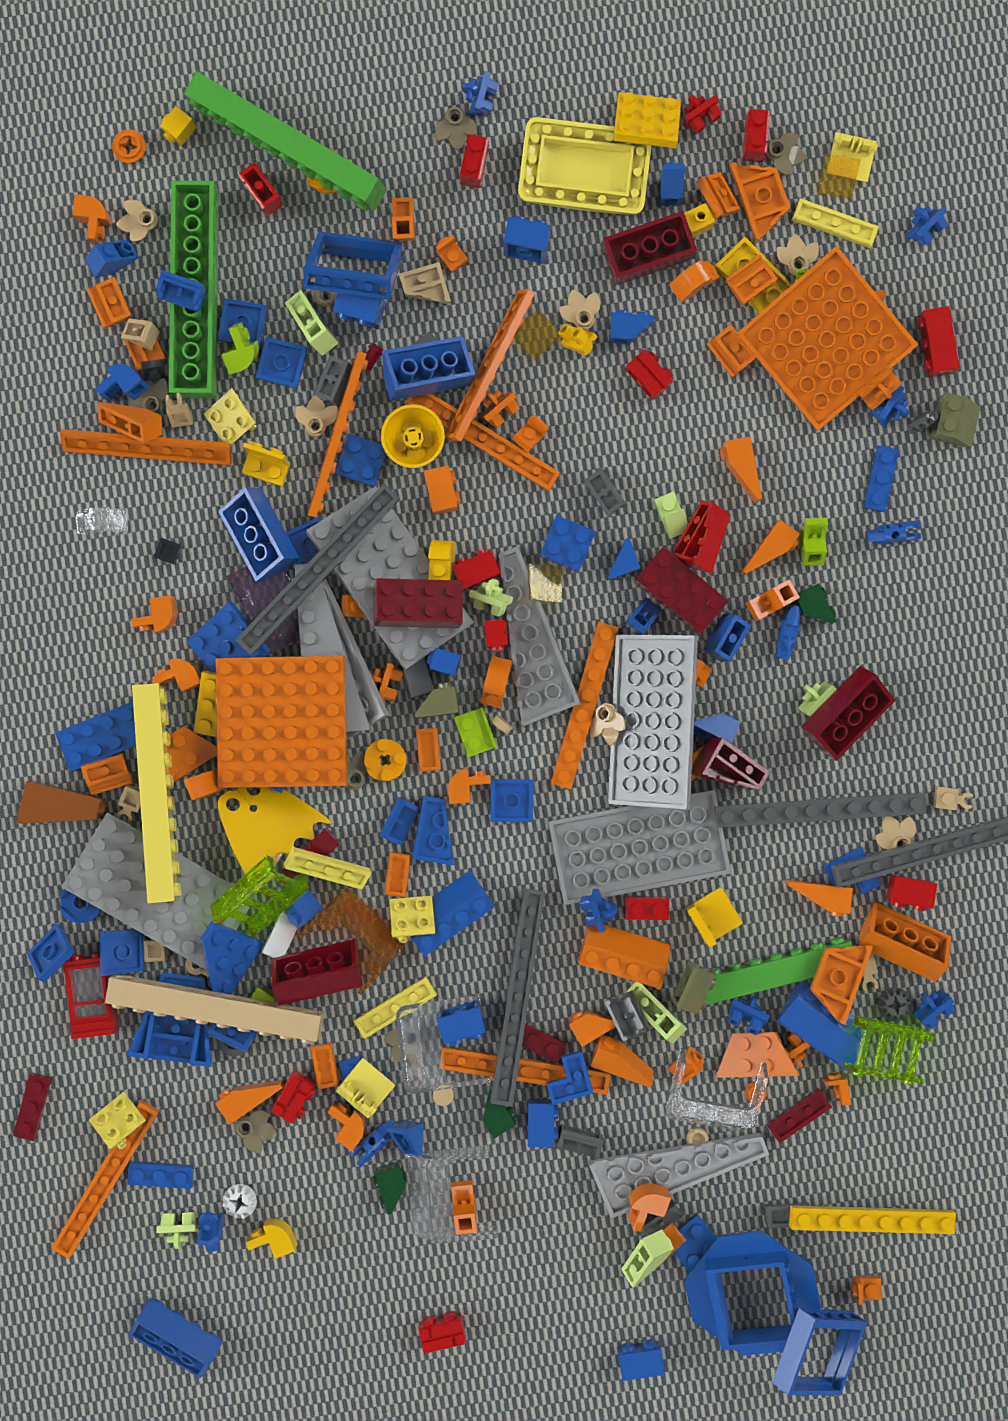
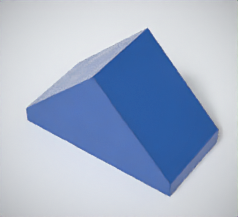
M626 538L607 577L609 580L628 575L640 569L631 540Z
M645 597L625 623L639 635H643L662 610Z
M404 1120L388 1127V1133L403 1154L422 1156L423 1123Z

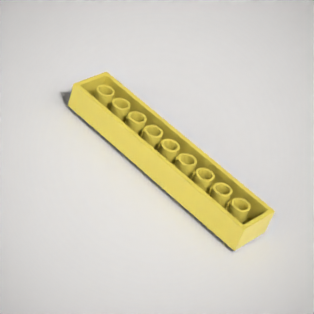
M159 683L132 685L147 902L177 901L178 896H182L181 883H177L176 875L180 874V863L175 861V853H178L179 849L178 840L174 839L173 831H177L176 818H172V810H175V798L170 794V789H174L173 776L169 774V768L172 767V756L167 753V746H171L170 734L166 731L165 725H169V715L164 710V704L168 703L167 692L165 689H162Z

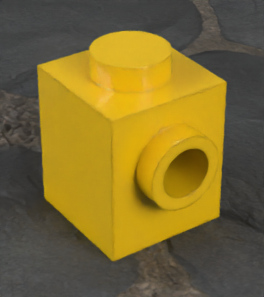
M177 106L163 117L162 124L160 125L164 132L163 136L170 143L174 144L176 142L181 147L197 128L193 119Z
M706 203L684 213L693 238L713 228L716 218Z

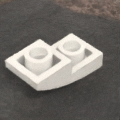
M279 913L273 930L269 933L262 954L272 958L285 955L297 930V927L290 923L285 913Z

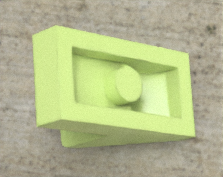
M671 492L654 499L655 506L669 539L682 535L688 522L684 508L681 509L675 493Z

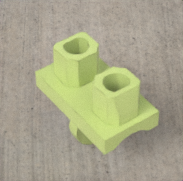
M494 578L489 580L488 583L483 582L482 586L480 585L475 591L470 590L469 597L474 598L473 608L484 610L488 604H491V614L495 616H501L505 613L506 606L512 603L513 597L503 594V588L499 587L498 580Z
M825 681L821 685L816 683L812 688L806 684L803 689L807 693L802 697L804 702L798 709L802 713L811 716L837 689L834 685H830Z
M194 1212L182 1213V1225H175V1213L162 1214L161 1226H157L156 1233H174V1236H167V1243H174V1248L180 1249L182 1242H189V1235L182 1236V1233L199 1232L200 1226L196 1225V1215Z

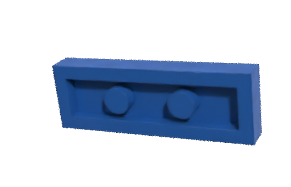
M880 445L876 447L863 508L886 512L899 453L898 449Z
M130 1161L127 1185L191 1189L193 1187L194 1165Z

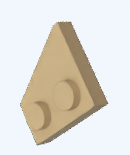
M439 262L399 274L406 297L445 304L451 303Z

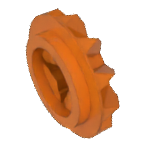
M123 130L113 139V153L119 161L126 164L137 163L140 158H143V154L146 151L145 140L137 131ZM131 142L133 147L135 148L131 149L128 154L126 148L123 147L129 146V143Z

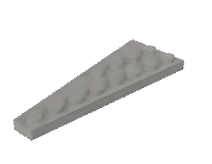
M517 546L500 553L499 562L504 594L513 597L512 603L506 606L516 678L515 683L518 693V706L523 727L579 705L581 702L521 550Z
M307 564L294 565V566H295V576H296ZM322 582L298 607L301 657L345 656L346 732L371 730V726L369 725L365 708L351 671L352 668L338 631L337 622H335L331 610L332 607Z
M325 578L323 580L324 589L331 604L335 622H337L338 631L352 668L351 671L358 687L369 725L372 726L387 717L389 713ZM362 731L346 732L347 740Z
M761 1133L595 1159L588 1161V1164L612 1219L629 1212L631 1205L628 1197L639 1185L653 1183L665 1186L671 1195L768 1156L769 1152Z

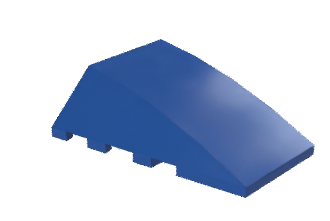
M162 972L159 982L206 990L205 978ZM145 1011L143 1020L135 1033L134 1040L126 1056L212 1067L208 1024H199L194 1019L189 1018L187 1020H177L173 1015L156 1016L153 1014L154 1012Z

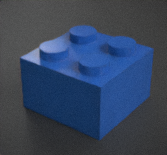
M521 216L508 217L503 241L504 256L545 264L551 225H547L546 222L541 220L527 221Z
M337 293L333 311L342 320L353 323L354 319L359 320L358 324L374 329V325L379 327L381 325L386 301L378 298Z
M556 515L540 553V558L579 573L596 531Z
M479 1000L438 1012L437 1023L444 1044L449 1043L450 1046L457 1045L462 1042V1039L468 1037L471 1040L483 1036L482 1033L486 1032V1022Z

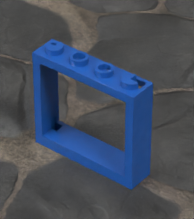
M319 231L304 267V288L390 300L401 265L402 242ZM323 245H328V249L323 248ZM322 253L389 262L386 275L317 266ZM386 287L387 292L380 291V288Z
M799 1308L772 1383L779 1388L781 1393H786L790 1397L792 1395L805 1397V1395L816 1397L819 1395H841L867 1321L848 1310ZM814 1329H840L824 1376L797 1377Z

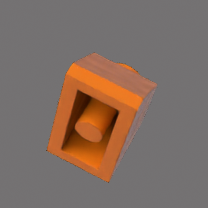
M579 1010L570 1016L571 1019L568 1020L570 1028L582 1047L616 1027L611 1016L588 1010L583 1012Z

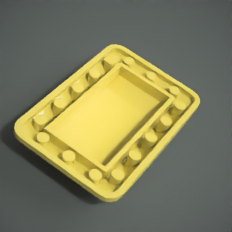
M539 117L532 118L527 122L518 195L523 201L528 203L591 212L637 215L643 210L652 145L613 141L614 126Z

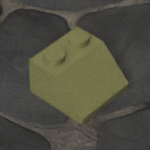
M944 393L938 398L936 410L939 413V417L932 424L929 439L971 448L981 407L967 397Z
M450 683L438 684V689H433L416 711L415 718L460 713L456 687H452Z
M689 961L671 999L674 1005L681 1010L698 1014L699 1010H703L707 1003L706 994L708 990H712L716 983L715 973Z

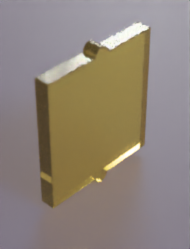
M825 154L817 193L832 195L833 198L837 196L852 198L860 159L848 158L845 155Z
M538 309L517 329L514 339L521 345L522 350H525L536 360L561 336L558 334L559 331L552 325V321L548 320Z
M546 563L542 565L528 564L529 600L541 601L544 604L548 602L562 603L561 567L547 566Z

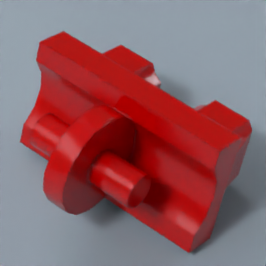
M715 94L707 101H705L704 96L697 99L696 96L691 95L688 98L689 105L685 107L688 114L684 116L685 122L682 125L685 129L690 128L697 135L706 127L702 120L703 117L707 115L712 123L720 119L722 112L718 106L719 98Z

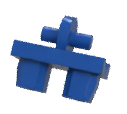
M487 71L484 72L483 76L479 77L478 82L476 79L471 78L470 83H465L462 87V91L467 94L466 100H472L469 114L473 116L477 113L489 115L492 111L493 102L484 97L485 93L494 96L499 83L490 79L491 73Z
M926 206L924 209L916 207L913 210L915 217L911 220L915 226L906 234L909 239L915 238L920 245H927L933 239L928 229L933 227L935 232H940L948 225L944 214L947 213L945 207H941L939 210L936 208L931 210L929 206Z
M899 386L892 393L890 399H885L888 401L886 406L880 404L877 408L871 410V415L879 420L881 426L886 427L891 418L898 421L900 416L907 417L910 411L906 408L909 402L903 400L905 397L903 393L905 388L903 386Z
M593 889L591 895L581 897V910L592 911L586 912L585 921L587 926H597L599 932H605L604 924L608 919L612 920L618 911L617 905L608 900L603 901L599 889Z
M942 989L936 993L933 992L930 996L923 992L921 994L923 1001L918 1004L919 1007L912 1011V1014L924 1026L933 1029L938 1025L939 1021L936 1017L942 1013L944 1016H949L955 1011L952 1005L954 1000Z
M753 996L751 1002L745 999L742 1002L733 1000L728 1010V1013H730L728 1023L739 1026L743 1019L749 1022L747 1031L757 1035L765 1027L770 1015L761 1012L763 1007L755 1004L757 998Z
M205 1212L198 1221L200 1229L197 1243L198 1246L205 1245L207 1252L217 1251L220 1249L224 1215L223 1212L217 1216L212 1212Z

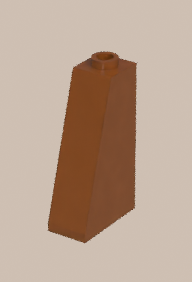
M26 781L16 823L101 819L107 811L106 798L37 781Z

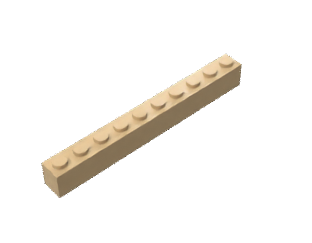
M121 974L109 977L105 1003L112 1004L111 1007L117 1009L129 1007L133 1008L132 1011L139 1013L151 1011L156 1016L173 1015L177 1020H187L189 1018L194 1019L199 1024L211 1022L216 1023V1026L220 1028L232 1026L238 1027L237 1030L242 1032L254 1030L259 1031L258 1034L264 1036L276 1034L285 1040L298 1038L301 1039V1042L307 1044L317 1042L320 1038L324 1018L323 1011L285 1004L279 1006L278 1003Z

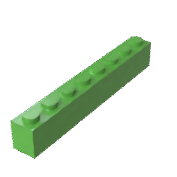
M837 937L831 939V943H813L811 948L804 950L802 947L791 949L788 954L774 953L769 955L770 958L768 959L754 958L744 965L734 963L728 966L729 969H711L715 973L716 983L713 989L708 990L706 994V1005L814 978L824 949L852 947V943L848 939H844V937Z

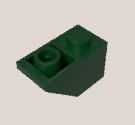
M819 583L798 593L800 598L795 600L794 603L800 606L801 616L826 625L836 622V612L832 606L828 605L826 598H828L827 593L823 587L819 586Z
M492 1084L489 1086L483 1122L495 1139L516 1125L515 1117H517V1114L511 1106L490 1103Z
M401 1160L377 1167L373 1176L375 1187L379 1188L381 1196H379L381 1207L386 1209L387 1215L392 1214L407 1184Z

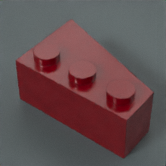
M723 737L709 738L692 768V775L745 790H761L770 773Z

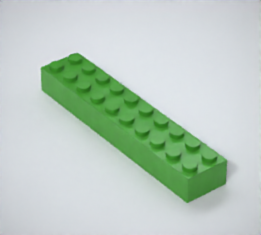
M198 71L195 72L184 95L190 100L189 104L196 108L197 112L205 117L210 116L214 122L222 127L226 125L235 135L241 138L244 136L252 145L257 148H264L274 158L278 159L280 157L289 167L293 169L297 167L306 177L312 180L315 177L323 187L328 190L333 188L345 200L349 201L351 198L360 209L366 212L370 209L375 212L387 190L379 178Z
M171 181L170 273L201 283L207 290L199 312L170 303L169 393L174 398H177V393H180L182 399H217L219 190L214 181Z

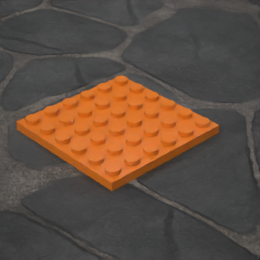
M837 246L736 333L816 431H819L859 396V393L885 369H891L918 346L913 337Z
M345 656L216 658L218 788L347 786Z

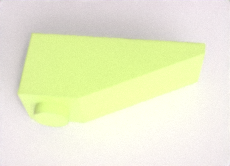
M302 290L285 302L309 343L322 356L338 344L335 336Z
M635 982L626 991L633 990L648 1022L670 1043L673 1044L687 1030L686 1026L642 983Z
M659 1230L641 1239L621 1268L632 1288L637 1286L667 1259L674 1249L671 1240L665 1235L663 1230Z

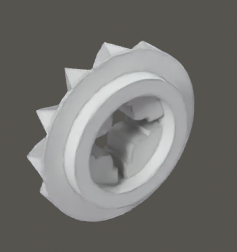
M236 1184L225 1192L222 1207H224L226 1214H229L234 1219H244L255 1210L257 1198L249 1186ZM242 1194V1202L245 1203V1205L242 1204L238 1209H236L237 1203L234 1202V1200H237L238 1197H240V1195Z

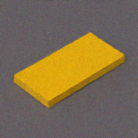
M744 237L714 267L726 279L758 255H761L763 261L768 264L778 280L748 302L760 313L792 284Z

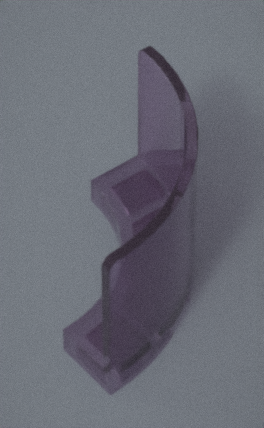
M248 566L227 576L232 593L239 600L244 610H249L254 620L291 582L285 571L256 582ZM298 608L265 642L271 650L269 654L300 640Z

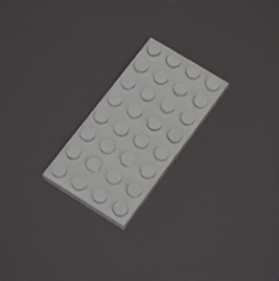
M376 486L306 530L307 535L319 551L378 490ZM391 509L333 571L403 669L407 670L430 654V651L433 652L435 648H439L474 622L463 608V623L459 628L374 626L373 584L376 578L424 580L429 578L430 560L394 510Z
M616 635L613 706L616 712L623 716L625 730L618 731V739L611 745L608 804L690 809L698 636Z
M715 789L692 793L690 809L688 810L624 806L548 821L564 905L579 903L581 897L591 895L593 889H599L602 898L730 874L731 869L723 828H716L714 806H718Z
M108 812L61 886L205 970V953L200 938L213 920L237 930L255 900L254 896L183 855L175 853V861L180 863V874L176 875L177 883H181L182 896H178L177 901L148 903L143 832Z

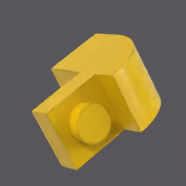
M431 541L428 559H430L428 580H451L452 564H455V541Z
M276 1218L267 1219L263 1229L253 1230L246 1241L248 1250L269 1243L274 1259L295 1252L298 1245L292 1228L285 1221Z

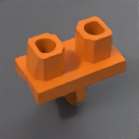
M887 368L860 392L859 396L871 410H874L886 398L890 399L892 393L902 383L893 371Z
M488 390L486 392L488 399L482 404L485 408L489 405L491 406L480 415L483 421H487L494 428H498L504 422V419L499 414L502 409H505L509 415L516 413L520 408L515 401L517 397L513 392L510 393L508 391L497 400L502 395L500 390H497L494 394Z
M385 663L381 678H379L381 669L375 668L372 678L375 685L379 682L378 691L382 700L395 701L397 690L387 686L390 679L400 682L403 671L393 667L394 664Z
M790 1032L786 1037L791 1045L785 1049L788 1051L794 1065L797 1064L801 1069L804 1067L801 1060L807 1057L804 1050L811 1045Z

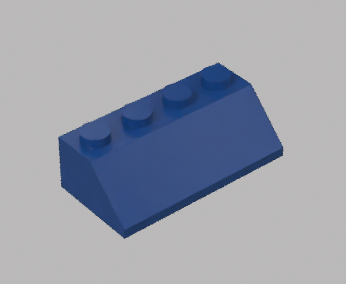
M463 336L382 351L384 382L390 401L470 386L476 375Z
M244 487L218 511L256 582L287 570L300 559L262 488Z
M471 870L432 897L435 934L414 935L411 938L423 956H426L495 907V904Z
M803 981L792 989L777 1022L844 1070H850L868 1048L875 1029L851 1012L848 1015L846 1024H840L810 990L811 984Z
M149 1298L128 1333L131 1337L198 1378H201L223 1343L216 1334L205 1332L198 1323L187 1321L180 1312L176 1310L171 1311L165 1307L162 1301L158 1299L153 1300L152 1298Z

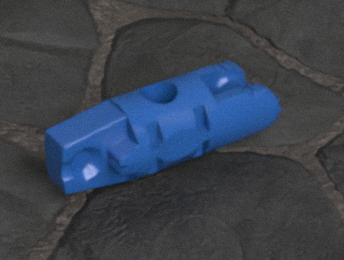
M915 520L879 525L877 529L865 531V537L868 542L877 541V544L921 539V533L913 532L906 534V529L920 527L921 521Z
M798 605L788 607L784 619L781 620L776 643L775 657L789 660L796 644L801 616V608Z
M389 1120L384 1125L380 1123L357 1144L353 1151L349 1152L350 1156L353 1157L363 1148L366 1150L367 1153L356 1163L360 1168L392 1139L387 1129L389 1126L396 1124L394 1120Z

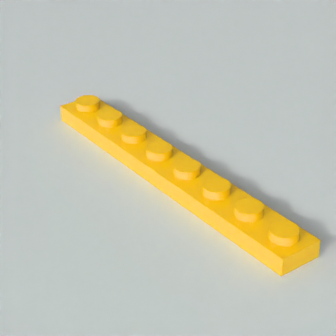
M790 1205L789 1228L792 1230L955 1234L956 1212L953 1210Z

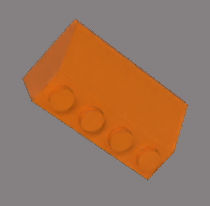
M875 901L872 903L860 930L858 946H873L871 953L936 982L948 969L951 936Z
M605 924V932H599L597 926L587 927L577 960L578 964L661 989L667 970L670 944Z

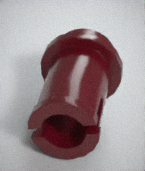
M372 343L371 346L368 345L369 350L365 357L368 360L366 369L370 372L379 356H382L383 351L375 343Z

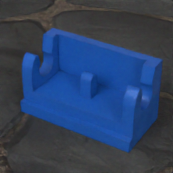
M161 270L156 286L157 297L199 312L207 291L203 284Z
M398 797L379 836L397 845H402L420 807Z

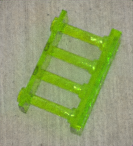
M266 855L210 905L213 922L220 925L228 917L248 924L249 935L254 938L309 890L307 875L300 873L296 878L292 879L278 873L275 869L274 859ZM270 880H274L286 886L279 892L265 886V884ZM259 892L272 899L264 904L251 897ZM244 904L258 911L250 916L237 909Z
M855 1016L853 1024L861 1027V1032L863 1033L855 1064L843 1063V1067L851 1070L850 1074L858 1077H864V1074L896 1079L911 1086H914V1083L924 1084V1079L915 1076L914 1073L921 1044H924V1041L934 1042L935 1033L919 1027ZM874 1032H878L880 1036L872 1067L865 1066L864 1063L871 1035H874ZM891 1035H895L896 1042L889 1070L882 1069L881 1066L888 1038H891ZM908 1038H911L913 1043L906 1072H900L898 1068L904 1043Z

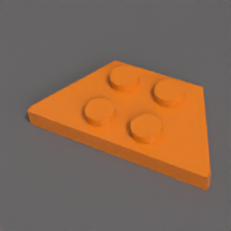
M733 162L730 163L729 167L755 242H758L789 211L790 205L777 168H762L751 164L750 166H742Z
M186 726L170 734L171 746H167V753L172 756V767L169 768V774L173 776L174 782L217 756L216 745L194 733V731Z
M873 946L826 948L822 953L810 990L842 1025L846 1024Z
M761 1032L757 1035L752 1033H733L716 1074V1078L800 1076L798 1069L795 1068L790 1059L788 1051L783 1047L777 1032Z

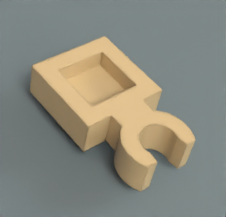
M177 393V400H171L169 395H166V413L172 428L192 425L193 417L188 404H182V395Z
M129 784L125 786L118 803L123 809L116 815L118 819H120L122 814L127 815V824H130L134 818L132 811L138 813L141 808L139 788Z
M935 786L933 807L957 810L958 804L962 808L971 809L972 805H966L964 799L966 797H973V794L965 792L958 795L959 789Z
M873 953L870 954L860 982L863 991H867L866 984L870 981L873 988L878 989V982L872 975L878 973Z

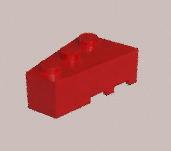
M701 500L672 554L688 568L712 574L731 515L714 502Z

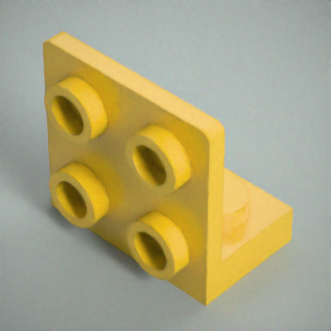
M253 441L250 444L243 443L242 447L248 452L242 474L283 487L291 464L286 456L283 455V452L275 448H271L270 451L262 448L263 445Z
M721 887L685 907L709 948L717 944L716 939L743 923Z

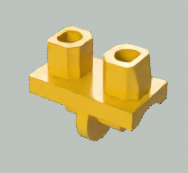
M566 323L558 332L563 338L560 344L565 348L577 351L581 355H587L591 352L593 348L592 341L598 337L594 332L583 330L580 327L576 328Z

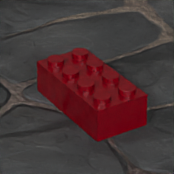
M684 211L604 237L601 245L615 286L692 260L697 253Z
M664 547L660 549L634 581L635 584L697 635L703 633L728 603L725 597Z
M376 578L373 584L374 626L459 628L463 623L462 581Z
M859 666L803 723L801 728L824 754L837 761L896 700L875 673Z
M355 939L272 958V989L279 1006L363 986L361 956Z

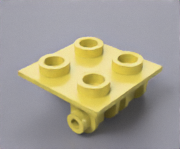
M836 132L826 173L868 182L874 152H876L878 147L877 141Z
M233 388L204 413L221 441L231 445L248 430L251 432L257 428L255 425L256 421L253 420Z
M432 896L389 899L392 937H397L400 943H406L410 936L435 934Z
M362 1058L336 1089V1092L369 1118L395 1087V1084Z
M122 1092L89 1119L110 1150L113 1147L123 1149L126 1146L125 1137L146 1121L125 1092Z

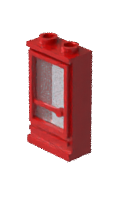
M100 952L90 953V957L82 958V954L72 955L62 965L64 966L72 1032L71 1039L116 1033L119 1030L117 1008L111 1007L112 1004L105 1003L109 977L113 975H100Z

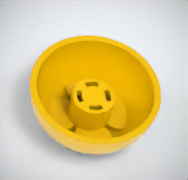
M411 404L397 408L386 418L382 427L381 441L386 454L391 460L403 467L419 468L430 464L440 454L444 445L445 434L441 420L432 410L421 405Z

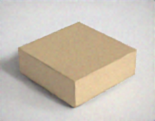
M155 940L143 941L144 962L167 960V947Z

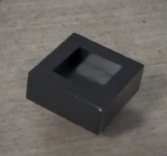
M163 359L141 362L145 381H156L166 378Z
M160 538L154 558L176 565L182 545Z

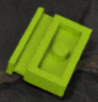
M483 707L454 717L468 757L497 747Z

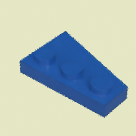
M423 795L412 859L454 866L445 799Z

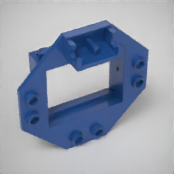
M762 1230L718 1235L684 1279L692 1321L718 1338L721 1350L734 1349L742 1356L783 1352L798 1309L821 1308L814 1267L811 1260H804L803 1255L795 1254ZM780 1267L791 1325L732 1330L721 1273Z

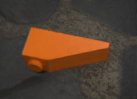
M105 402L97 403L98 419L101 424L142 443L163 435L161 415L146 408Z
M751 437L725 441L722 445L723 448H720L722 461L725 460L727 468L754 503L760 502L762 495Z
M779 519L775 522L740 574L744 576L789 550L793 551L800 542L797 540L800 533Z
M218 769L184 780L192 800L206 798L227 789L218 788Z
M785 879L786 885L829 911L830 915L843 917V913L850 914L853 888L849 886L838 888L833 884Z
M605 1035L599 1037L592 1053L591 1067L651 1088L654 1070L621 1041Z
M277 1080L236 1086L232 1090L227 1088L218 1095L219 1099L215 1105L230 1125L281 1090L285 1085V1081Z

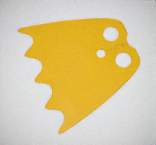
M239 787L234 791H227L218 800V810L227 838L242 870L251 884H254V873L257 868L261 867L275 871V856L278 853L289 854L292 847H294L296 839L306 838L313 840V825L315 823L331 824L327 817L285 789L280 793L268 787H260V792L257 795H250L247 792V787ZM228 799H237L240 803L239 808L235 811L227 809L226 802ZM251 805L257 806L255 812L250 811Z

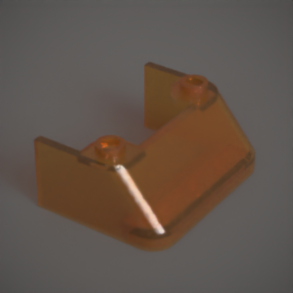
M343 890L335 896L298 936L303 938L315 924L324 930H333L339 923L343 924L371 951L364 962L365 969L371 976L360 987L358 993L361 995L398 955L403 947V943H400L397 937H392V928L353 891Z

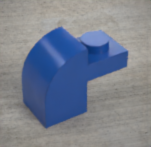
M115 364L106 369L110 376L102 380L95 390L100 396L110 402L122 390L135 400L150 386L130 366Z

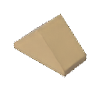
M129 318L121 338L152 351L160 331L150 321Z

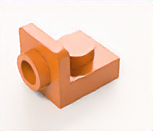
M453 235L443 237L437 243L436 253L451 274L468 262V258L457 245Z
M533 414L528 422L513 436L512 440L528 453L542 440L549 427Z
M342 595V614L344 617L367 618L351 595Z
M689 1046L685 1054L673 1062L668 1070L684 1084L701 1072L704 1059L698 1051Z
M831 1072L828 1073V1076L822 1077L826 1086L836 1085L833 1087L834 1097L836 1100L838 1099L842 1106L851 1105L848 1080L843 1074Z
M879 1275L853 1276L854 1284L850 1286L851 1296L855 1298L858 1305H863V1300H882L881 1278Z

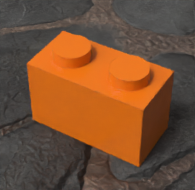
M449 465L424 470L433 514L437 515L458 510L457 504H461L459 491L454 492L453 484L457 483L454 470L450 471Z

